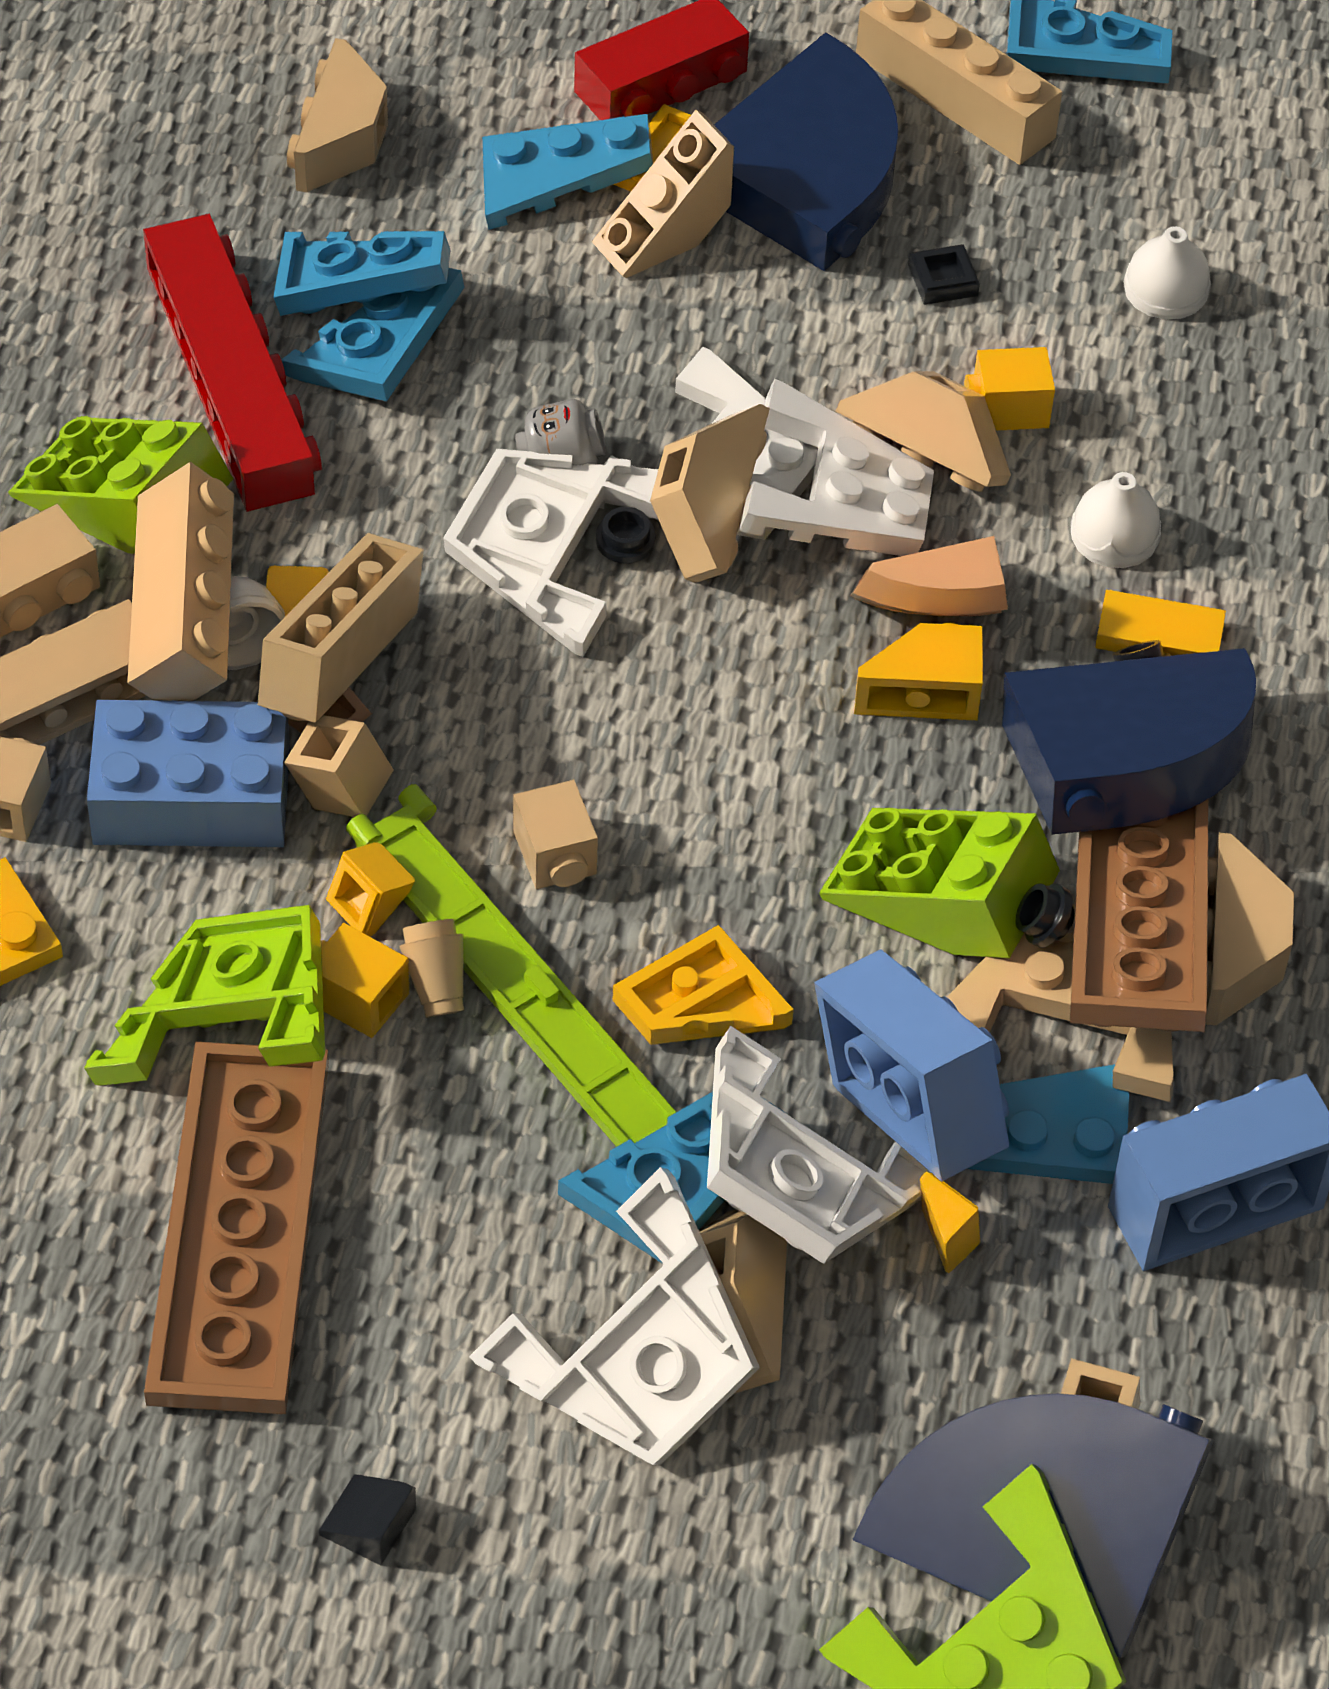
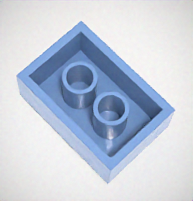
M96 700L87 793L93 845L284 847L289 772L284 762L290 754L288 718L281 712L259 706L258 702Z
M882 949L814 982L834 1087L941 1182L1009 1147L1005 1117L1009 1115V1107L1000 1089L997 1064L1001 1061V1055L995 1039L987 1029L976 1027L958 1012L956 1006L949 998L945 996L939 997L922 983L912 968L901 966Z
M1306 1073L1286 1081L1280 1079L1268 1080L1255 1087L1250 1093L1224 1102L1221 1100L1206 1101L1195 1107L1190 1113L1162 1123L1158 1120L1144 1122L1131 1130L1129 1134L1123 1135L1108 1208L1142 1270L1146 1271L1324 1209L1329 1192V1110Z

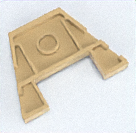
M1075 916L1068 933L1062 939L1055 940L1047 947L1041 948L1029 943L1024 933L1010 958L985 957L947 998L953 1002L958 1012L976 1027H984L989 1032L1003 1005L1070 1021ZM1088 1025L1127 1035L1113 1069V1088L1171 1102L1173 1096L1172 1031Z

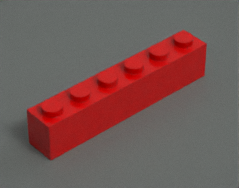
M210 213L143 229L148 272L229 471L234 478L233 481L246 512L315 495L314 472L322 470L319 448L313 435L308 437L303 435L301 429L304 428V419L296 394L287 396L284 390L287 382L282 360L278 353L269 354L267 347H269V336L266 323L261 313L252 314L250 307H252L250 287L244 273L235 274L233 268L236 266L235 255L228 234H218Z

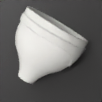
M1177 226L1170 227L1163 235L1148 240L1134 253L1123 281L1126 297L1136 309L1148 316L1164 320L1182 319L1195 314L1205 305L1211 289L1210 271L1204 253L1195 243L1188 239L1187 232Z
M1127 472L1117 473L1112 479L1099 482L1083 495L1071 519L1072 540L1077 550L1091 562L1104 567L1127 568L1139 565L1153 555L1161 540L1159 508L1150 492L1138 484L1132 474Z
M231 575L228 670H238L261 663L263 639L285 617L283 608L264 585L248 577Z

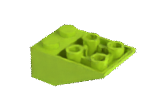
M81 416L69 421L61 428L56 441L43 455L35 458L26 466L24 475L8 493L11 497L39 511L58 504L79 530L126 553L135 554L138 495L189 462H192L212 478L219 479L226 486L234 478L201 422L90 418L88 416Z
M872 808L819 894L824 901L950 954L1010 958L1024 934L1016 926V913L1022 898L1036 884L1041 883L1046 886L1053 884L1060 869L1036 813Z

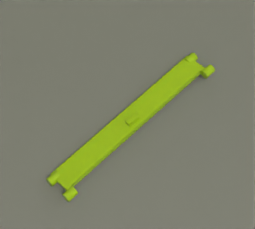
M417 784L407 786L400 793L398 801L403 808L373 824L365 814H359L348 822L346 832L355 841L357 847L373 842L382 844L414 877V885L403 901L422 923L454 919L456 933L463 934V970L616 1147L629 1139L636 1143L667 1125V1117L676 1113L673 1107L423 824L434 816L437 807Z

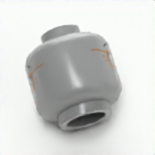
M577 399L564 400L530 409L525 418V431L515 434L517 450L532 451L539 454L573 455V465L598 464V457L606 455L605 437L597 410H587L586 406Z

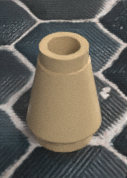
M454 919L431 921L403 928L405 944L400 945L399 948L402 955L408 957L409 973L421 1005L424 1006L426 1018L464 1011L462 1000L464 997L463 934L456 933Z

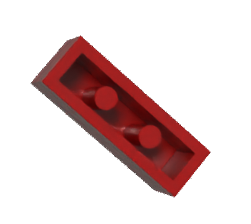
M698 0L575 52L574 92L599 120L650 114L659 110L664 104L671 105L675 102L687 101L696 93L719 83L731 82L740 74L747 72L750 32L719 0Z

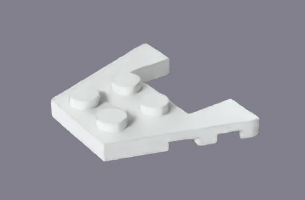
M705 347L700 349L676 378L675 393L720 413L712 423L758 404L765 406V397L715 353ZM765 428L764 431L767 434L766 444L761 455L756 460L750 485L752 486L753 482L756 481L800 497L813 480L818 448ZM604 500L599 508L604 509L605 503L612 505L617 504ZM739 525L737 535L765 540L774 528L765 527L762 536L739 531Z
M774 379L765 401V406L770 408L765 428L818 448L809 500L754 481L746 497L739 531L762 536L765 527L789 530V540L811 543L814 534L844 538V547L849 549L898 556L918 553L925 539L934 470L788 384Z
M496 449L443 537L445 552L570 651L584 657L607 616L606 602L557 584L556 581L604 500L623 507L639 509L647 516L658 519L650 502L658 469L631 467V460L609 458L605 465L590 463L573 465V455L539 454L532 451Z
M730 1026L715 1049L707 1188L725 1199L733 1208L745 1212L783 1237L793 1247L803 1250L823 1264L921 1201L920 1177L926 1171L928 1173L931 1172L896 1141L887 1152L878 1171L875 1172L763 1099L760 1093L781 1058Z
M660 1167L616 1212L662 1261L663 1266L599 1330L564 1362L522 1314L513 1313L469 1356L478 1366L489 1372H495L519 1386L520 1390L540 1401L551 1404L577 1419L578 1423L652 1465H661L760 1368L675 1176L668 1169Z

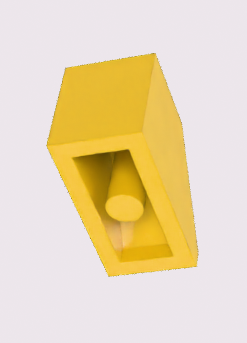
M955 623L918 624L858 667L854 714L977 721L983 685L982 626L958 625Z

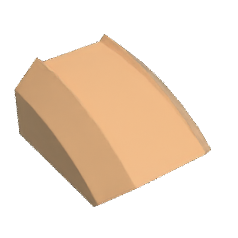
M994 536L873 562L850 595V597L872 606L907 614L983 616L1002 613V610H1008L1005 583Z

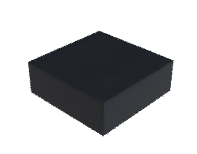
M964 244L909 253L908 266L924 305L979 295L980 283Z

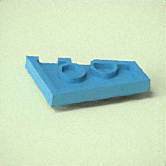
M1010 0L1006 55L1034 72L1169 83L1172 57V30L1114 11H1109L1099 16L1077 9V0Z
M648 114L482 137L485 217L488 230L508 225L506 216L533 207L536 214L556 206L554 198L581 188L592 193L647 172L653 164Z
M383 231L374 236L370 241H352L349 232H329L326 237L327 241H306L303 232H285L273 298L280 316L298 312L311 314L321 311L325 307L354 301L359 303L371 302L380 296L409 290L415 292L426 291L436 285L447 283L451 249L444 231Z
M448 268L447 283L436 285L429 290L422 292L409 290L380 296L374 301L363 303L359 310L342 323L335 319L331 320L318 331L320 337L318 342L303 353L294 349L281 359L285 375L302 382L387 402L465 288L461 270Z
M1115 1064L1000 1084V1089L1009 1107V1115L1005 1117L1009 1147L968 1169L1113 1184L1123 1135L1128 1134L1129 1092L1113 1088V1069Z
M713 1091L667 1117V1125L636 1143L629 1139L610 1150L607 1160L582 1173L577 1169L558 1180V1195L662 1263L616 1211L660 1167L668 1169L675 1176L698 1230L702 1228L725 1201V1199L707 1188Z

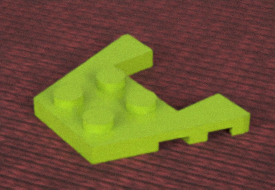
M303 905L196 919L150 978L156 987L142 1006L127 1008L114 1025L120 1034L106 1054L103 1051L95 1050L87 1060L84 1069L93 1083L99 1086L146 1081L165 1034L169 1029L192 1026L207 1028L219 1023L252 1019L259 1021L268 1020L258 1049L269 1067L323 1061L325 1056L321 929L320 922L311 906Z
M1034 1464L1026 1468L983 1506L984 1510L1028 1561L1030 1568L922 1663H918L873 1607H867L819 1649L827 1660L872 1689H1119L1127 1682L1092 1593L1087 1589L1073 1554L1074 1548L1065 1525L1061 1524L1049 1494L1050 1488L1045 1475Z

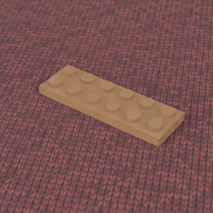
M1209 799L1188 810L1160 820L1132 826L1079 832L1070 1023L1095 1025L1098 1027L1118 1026L1161 1029L1172 1032H1205L1207 1013Z
M195 1042L144 1389L146 1406L286 1414L329 1068L328 1050H325L323 1061L269 1067L258 1049L259 1045Z

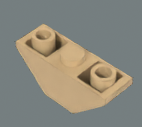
M335 38L328 59L319 60L315 74L314 97L307 96L302 107L300 135L293 134L289 141L287 166L288 168L295 169L296 191L309 192L374 164L388 127L387 86L347 40Z
M695 110L592 240V243L625 278L699 246L731 205L734 146L702 112Z
M934 371L910 372L840 400L835 412L853 420L852 423L881 440L885 436L903 445L901 451L922 464L932 467L935 461L952 469L953 472L950 478L971 490L983 492L985 486H1005L1011 476L985 397Z
M762 404L729 415L664 447L650 502L684 579L697 583L727 573L728 568L737 555L738 541L736 536L744 511L746 497L751 488L750 483L756 460L761 455L767 440V434L764 429L770 408Z
M1220 832L1214 857H1208L1207 1025H1218L1283 981L1293 944L1294 892L1233 834Z
M734 1209L699 1229V1232L760 1367L734 1393L736 1394L780 1380L787 1241L745 1212Z

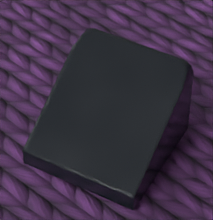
M354 1474L320 1527L319 1536L381 1566L416 1510V1488L401 1481Z

